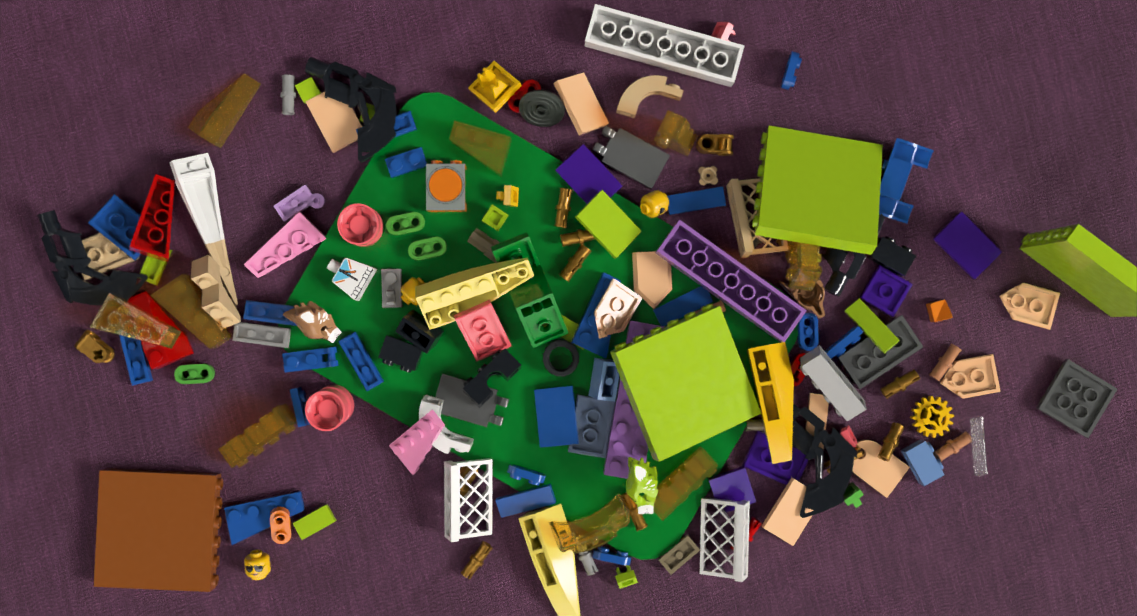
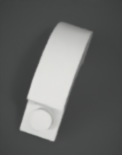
M425 395L420 404L419 420L432 409L441 419L444 400ZM444 426L432 445L447 454L451 448H455L458 452H469L474 439L453 433Z

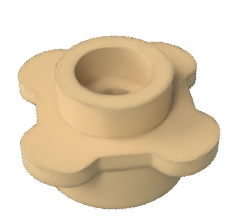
M715 166L699 168V183L701 185L717 184V168Z

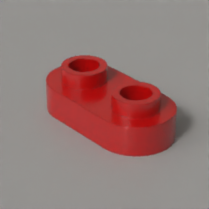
M533 79L524 82L508 100L509 108L515 113H520L519 106L514 105L515 101H520L531 87L535 90H541L539 82Z

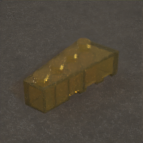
M111 293L108 294L90 328L171 349L181 333L180 330L124 298Z
M701 446L657 486L656 489L659 491L654 502L653 511L662 521L679 504L683 503L693 490H697L707 476L711 477L717 471L716 467L718 464Z

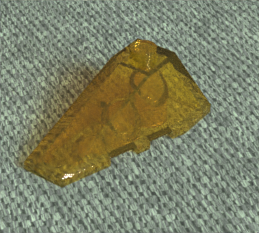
M244 73L201 108L188 128L221 148L261 83Z

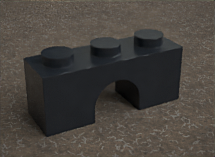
M506 349L502 352L500 350L492 356L493 360L488 365L486 363L478 369V374L474 378H468L463 384L465 386L463 392L479 408L493 396V391L487 385V381L491 376L500 375L508 382L521 369V364Z

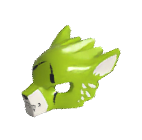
M628 457L629 473L626 482V492L637 504L638 514H653L654 502L659 491L656 489L658 483L656 467H649L650 462L644 463L643 458L636 460Z

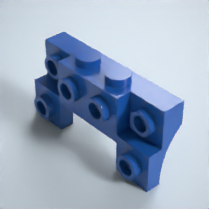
M896 138L888 160H884L881 171H884L880 185L879 215L883 214L885 217L908 223L914 205L900 201L912 165L927 169L934 150Z

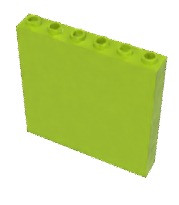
M769 125L766 133L763 132L761 137V144H764L763 149L761 148L759 155L762 165H759L757 174L760 177V182L758 181L756 186V193H759V196L754 204V210H757V215H754L752 227H755L754 235L871 255L877 247L883 145Z
M1080 224L1027 234L1023 238L1020 250L1110 317H1137V267Z
M705 305L701 307L702 311L695 313L693 311L687 313L682 320H671L667 322L668 326L653 328L650 330V334L635 336L632 338V342L628 344L626 342L620 343L615 346L614 350L610 351L651 456L658 462L761 414L720 306Z

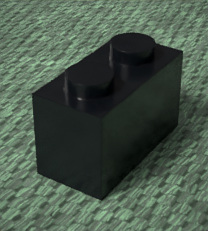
M888 236L878 238L877 247L867 258L900 277L905 276L916 255L912 253L910 248L903 245L900 247L895 244L896 241Z
M413 309L403 317L395 332L427 354L437 345L444 330L439 327L429 330L424 316Z
M386 335L378 357L383 359L382 363L393 366L395 363L401 366V370L411 373L412 370L416 371L418 369L424 352L411 343Z

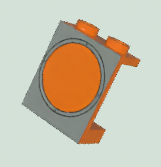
M434 160L431 161V164H426V211L467 212V204L465 203L466 165L462 164V161L452 160L450 164H443V161Z

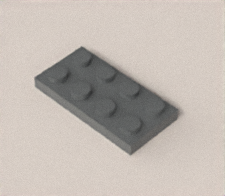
M899 315L886 324L899 339V342L885 354L869 337H866L837 357L858 389L863 388L923 348V345L903 315Z

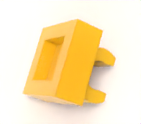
M504 185V192L497 191L496 199L504 201L503 205L518 207L519 188L512 185Z

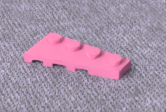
M299 211L251 256L244 265L259 278L279 267L284 262L295 258L300 253L324 241L326 237Z
M432 409L389 445L394 454L398 456L412 475L419 470L420 464L425 460L426 454L432 448L433 442L438 438L445 424Z

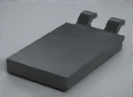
M605 126L602 135L610 138V141L606 148L596 142L592 151L604 157L601 161L602 163L652 189L670 155L619 128L618 132H615L610 127Z
M442 374L435 398L444 400L441 414L487 427L489 422L502 425L504 417L494 415L496 404L507 407L508 398L497 396L498 390L490 388L493 391V396L479 408L463 392L465 387L463 384L466 380Z

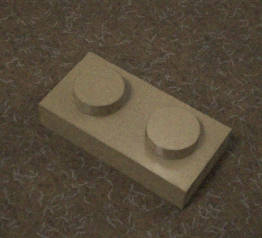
M687 534L668 552L659 557L658 560L672 575L697 554L700 549Z

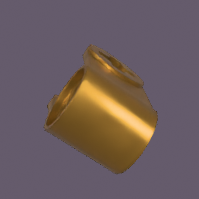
M704 134L696 142V148L702 154L731 156L733 155L731 145L734 135ZM702 140H708L710 148H704L701 143Z
M86 330L74 345L78 351L85 354L95 363H108L115 357L113 348L90 330Z

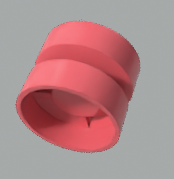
M365 204L349 205L342 210L338 217L337 226L340 235L345 241L356 246H371L383 234L384 224L380 214Z
M328 385L314 393L307 400L305 406L306 418L318 430H334L351 417L354 411V399L346 388L340 385Z

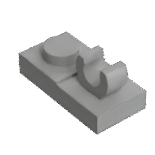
M381 269L382 308L402 307V292L400 290L402 287V269Z

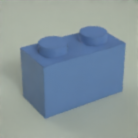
M594 358L589 396L597 400L615 402L619 373L614 360Z
M920 439L900 450L919 484L926 486L944 476L942 471L944 467L940 460L934 457V449L929 442Z

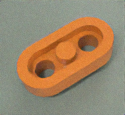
M276 507L270 514L271 537L278 544L287 543L292 533L290 512L285 507Z

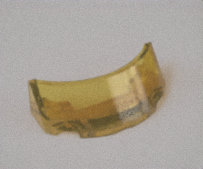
M618 494L602 509L588 517L564 523L552 521L549 524L561 552L572 550L573 553H582L600 547L616 537L617 531L630 523V510L620 494Z

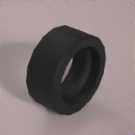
M556 340L545 348L543 363L551 374L566 376L577 368L579 353L571 342ZM557 347L568 348L572 354L571 365L565 369L554 368L550 362L551 351Z

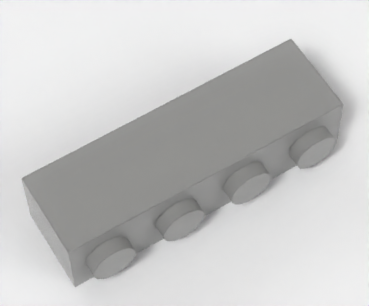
M820 345L800 357L801 371L805 376H810L812 384L817 390L820 389L823 392L825 400L835 406L834 409L838 416H843L846 421H849L867 410L863 397Z

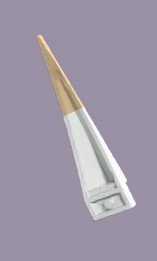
M204 153L172 160L170 166L176 180L175 184L210 257L220 266L221 280L226 290H228L234 306H237L238 301L220 215L215 171L209 154Z

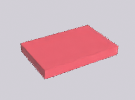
M490 300L454 315L455 321L476 362L495 354L499 350L502 351L512 346Z

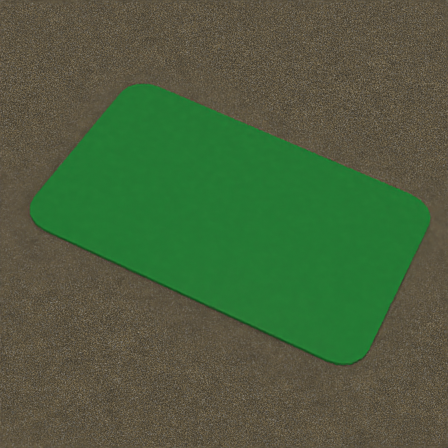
M439 92L422 93L410 99L397 115L411 111L417 130L393 138L385 147L373 155L326 234V239L322 241L285 304L289 306L298 305L300 307L301 302L307 305L308 301L316 303L327 314H331L335 325L342 333L336 338L334 343H330L326 339H310L306 337L298 326L278 324V327L291 329L289 348H284L287 353L336 347L337 353H335V357L338 360L339 366L312 370L335 384L346 388L349 392L409 427H412L419 421V409L424 396H436L442 374L467 380L470 377L474 378L478 374V369L486 363L488 365L493 360V355L476 362L457 322L454 321L439 327L444 330V333L433 349L427 354L423 353L416 371L412 370L409 373L401 370V366L395 363L393 366L382 363L383 359L378 356L386 335L411 343L395 331L403 317L414 309L422 316L423 314L419 305L415 306L412 303L407 305L403 300L402 307L382 308L381 269H402V286L412 277L416 279L420 277L425 283L454 273L495 263L483 255V252L467 242L476 228L500 243L527 232L561 315L579 325L602 272L621 280V284L634 292L632 253L657 251L673 228V226L657 217L649 218L642 213L639 206L615 193L611 199L641 230L640 234L615 259L596 239L585 241L583 245L590 249L591 253H589L581 264L582 267L578 268L570 281H566L559 274L569 262L568 259L573 257L581 244L576 243L563 247L560 235L577 232V229H581V231L586 230L575 216L587 204L555 171L563 162L453 97ZM422 147L427 164H431V161L434 160L443 161V164H450L452 160L462 161V164L466 165L465 203L467 204V212L426 211V167L391 178L385 159ZM504 185L518 187V207L503 205L504 201L496 199V192H504ZM560 188L572 190L569 205L571 211L568 212L566 228L554 226L557 209L555 208L559 202ZM365 204L380 214L384 230L381 238L375 244L368 247H359L342 238L337 226L338 217L342 210L349 205ZM492 204L509 215L499 231L482 221ZM418 212L425 218V226L418 232L395 236L390 234L386 228V223L392 216ZM414 219L412 224L414 226L418 225L419 220ZM399 223L394 224V229L397 230L400 228ZM440 237L447 244L446 252L442 256L417 261L412 259L408 253L411 243L423 239ZM439 243L435 244L434 249L440 250L441 245ZM417 248V249L415 250L416 254H417V255L421 254V253H422V249H421V248ZM514 254L511 258H517L520 254ZM345 258H349L377 269L360 301L351 298L332 282L335 273L327 269L332 259L342 263ZM671 265L672 290L656 308L700 287V285ZM775 287L777 290H779V291L782 292L784 295H786L782 290H780L779 288ZM507 292L492 301L495 312L512 345L506 350L521 364V369L508 382L500 375H493L487 381L488 387L498 390L497 396L509 399L507 407L496 404L494 415L504 417L501 426L489 422L488 426L484 427L441 414L442 422L449 431L474 439L469 452H458L455 448H451L450 451L466 461L491 458L492 476L519 492L551 484L556 504L545 507L561 503L568 521L619 551L628 552L629 556L640 560L657 559L663 556L680 541L701 505V498H705L711 488L708 478L719 474L746 428L747 422L744 421L660 462L646 458V462H650L649 467H656L658 480L656 489L659 491L654 502L653 514H642L648 526L636 531L631 517L627 515L628 510L621 497L626 492L627 479L604 475L606 458L568 452L569 445L540 448L534 390L573 386L576 406L577 395L589 396L594 358L613 360L610 351L614 350L616 345L626 342L629 323L623 332L611 334L607 358H603L586 349L582 350L574 345L579 353L577 368L569 375L555 376L545 368L543 353L551 342L566 339L559 337L533 348L510 293ZM709 292V294H710V296H711V298H712V300H713V302H711V303H709V304H714V303L720 301V299H718L717 297H715L713 294H711V293ZM642 299L630 321L660 326L653 312L654 309ZM723 302L726 309L723 312L724 318L759 405L747 350L780 342ZM798 324L785 341L788 354L796 342ZM354 332H357L384 380L383 383L369 391H366L338 342ZM557 347L551 351L550 362L554 368L565 369L571 365L572 354L568 348ZM323 354L324 362L328 361L327 354ZM481 464L479 468L486 471L487 464ZM509 464L545 474L544 483H540L537 486L528 483V479L522 477L521 480L509 477L510 473L507 472Z

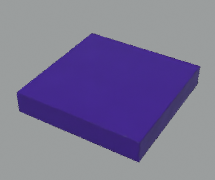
M878 265L859 298L890 317H894L913 284L883 266Z
M744 466L708 478L714 499L750 501V504L756 502ZM727 505L723 510L727 513L735 510V506Z

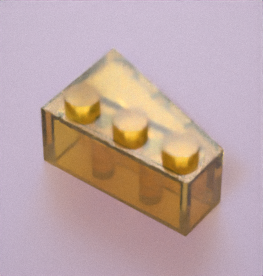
M454 121L449 138L451 143L501 177L511 145V137Z

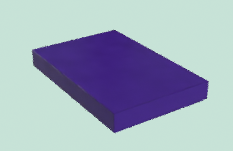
M584 144L555 170L586 204L600 190H603L611 198L623 187Z
M959 212L933 238L972 279H976L1002 253L963 212Z
M757 431L742 466L787 485L791 477L800 481L808 460L801 451L792 446V460L772 464L766 434Z

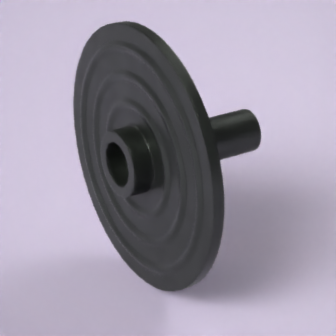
M533 90L521 98L519 111L521 116L530 124L539 127H550L562 120L565 106L556 94L547 90Z

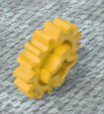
M928 396V400L922 397V403L915 402L917 408L911 409L915 413V415L910 416L911 419L915 420L912 426L918 427L917 432H923V436L926 437L930 434L931 437L936 438V433L943 436V430L949 431L947 425H953V422L949 421L950 418L954 417L953 414H949L952 407H946L948 402L945 400L941 401V397L936 396L934 399L933 396ZM931 404H936L940 408L934 409ZM931 413H934V414H935V415L932 417L933 420H930V419H929V418L932 416ZM930 424L933 429H927L924 425Z

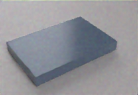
M577 395L575 410L579 444L569 445L568 452L606 458L615 407L614 401L597 400L590 396Z

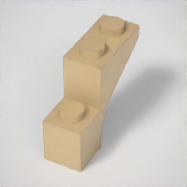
M209 255L192 261L191 279L202 289V308L223 328L241 322L240 314L222 284L220 266Z

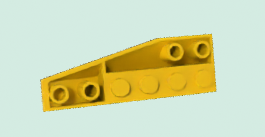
M782 342L750 348L747 350L772 464L792 460L794 379L786 344Z

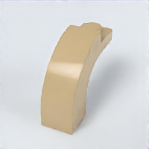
M652 75L643 77L632 83L625 90L616 113L635 118L640 102L647 96L662 95L680 101L684 90H681L680 86L670 83L665 85L667 80L665 76Z

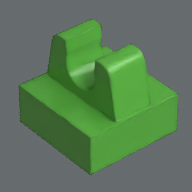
M853 482L847 486L843 498L847 506L853 504L857 508L862 505L859 498L864 494Z

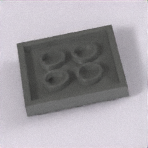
M1065 359L1036 409L1083 437L1089 438L1117 388L1069 359Z

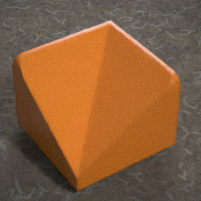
M945 299L926 304L930 322L953 318Z

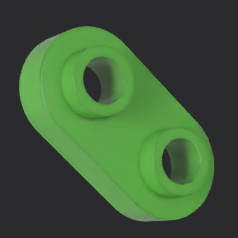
M418 212L392 216L388 219L386 228L390 234L395 236L418 232L424 228L425 218ZM414 219L419 220V224L416 226L412 224ZM395 223L400 224V228L397 230L394 229Z
M440 237L423 239L411 243L408 253L412 259L417 261L442 256L446 252L447 244ZM439 243L441 245L440 250H435L434 245ZM417 248L422 249V253L419 255L415 252Z
M209 364L181 365L174 373L176 381L180 384L207 383L212 381L215 376V370ZM204 370L208 371V375L206 377L203 375ZM185 371H188L189 376L187 378L184 377Z

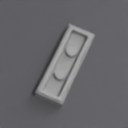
M239 322L234 324L232 341L289 348L291 329Z

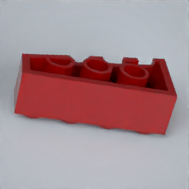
M155 174L129 247L130 251L165 262L169 261L174 180Z

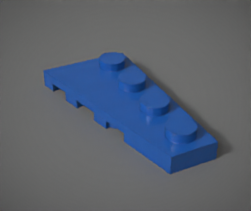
M604 272L600 276L571 343L603 358H607L611 335L599 338L594 311L612 279L614 278L620 283L621 280Z
M301 491L224 507L231 544L234 545L269 528L270 514L276 507L288 509L290 517L304 511Z

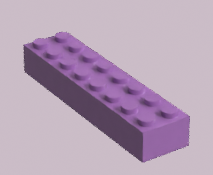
M681 220L675 224L655 252L673 267L780 343L786 341L807 311Z
M629 321L626 344L632 342V338L641 334L646 336L650 334L651 329L656 327L664 328V326ZM619 378L603 473L604 475L627 479L629 473L628 457L636 460L643 458L644 463H646L648 446L621 378Z

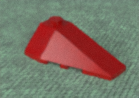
M147 291L135 295L128 300L141 344L151 369H160L194 354L187 335L175 325V322L165 314Z

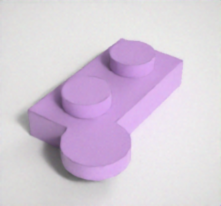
M304 185L275 204L274 208L282 220L287 222L297 212H302L309 206L315 209L322 208L325 204V199L321 194H312L307 185Z

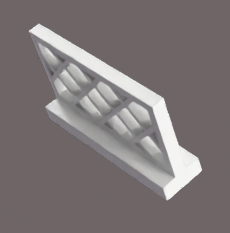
M491 458L460 462L444 461L445 538L450 542H457L462 538L492 534ZM481 464H487V470L482 476L476 472ZM467 466L471 470L463 478L460 476V467ZM475 473L479 480L472 487L467 480ZM484 482L487 484V489L481 495L476 489ZM466 484L471 489L463 497L460 495V488ZM475 492L479 498L471 505L467 499ZM484 500L486 502V509L481 514L476 508ZM466 502L471 508L463 516L460 513V507ZM475 511L480 516L472 524L467 518ZM482 519L486 521V530H478L476 528ZM466 521L470 528L466 532L460 533V526Z
M701 498L700 574L732 578L738 582H743L748 577L750 501ZM707 503L714 504L718 511L711 515L707 511ZM727 505L735 506V514L731 518L723 510ZM719 512L727 520L722 526L713 518ZM710 520L717 528L713 534H710L706 529V523ZM727 523H730L734 528L732 536H729L723 529ZM718 531L727 539L721 545L713 537ZM709 539L717 547L712 553L706 548V542ZM727 542L734 547V553L730 556L722 548ZM718 550L726 558L721 564L713 556ZM710 558L717 566L714 570L705 569V561ZM726 561H729L733 566V573L726 572L722 567Z

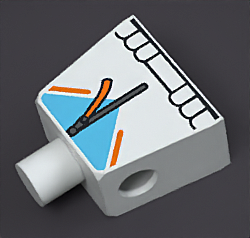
M345 258L342 263L332 259L327 266L328 270L335 273L332 282L356 301H360L377 271L376 268L349 258Z

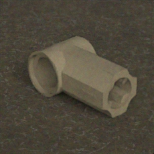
M476 228L467 242L483 252V255L497 263L491 247L500 242L496 239L493 240Z

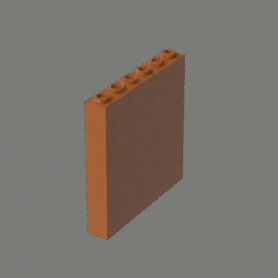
M116 468L99 470L94 587L211 592L215 589L219 581L216 567L219 566L220 562L217 548H219L221 538L218 536V528L221 527L222 522L221 517H219V509L222 508L220 490L223 488L221 473Z

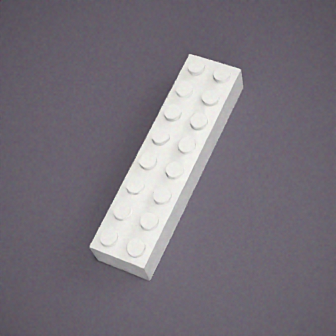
M595 4L585 39V47L732 87L735 82L744 45L597 4Z

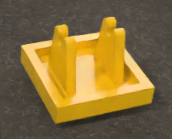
M493 61L487 68H483L482 74H477L478 78L468 89L496 113L522 85L497 62Z

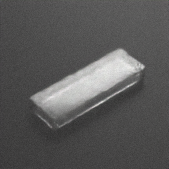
M976 416L970 418L974 475L984 476L988 474L983 416Z

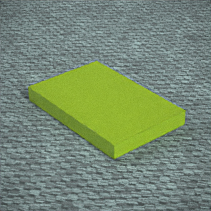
M600 190L575 216L614 259L641 232L603 190Z

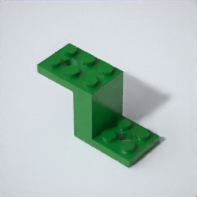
M523 233L492 246L491 249L497 263L528 258L534 276L510 290L509 293L532 347L535 348L569 334L528 233ZM514 254H520L517 258H511ZM544 323H549L546 327H540Z

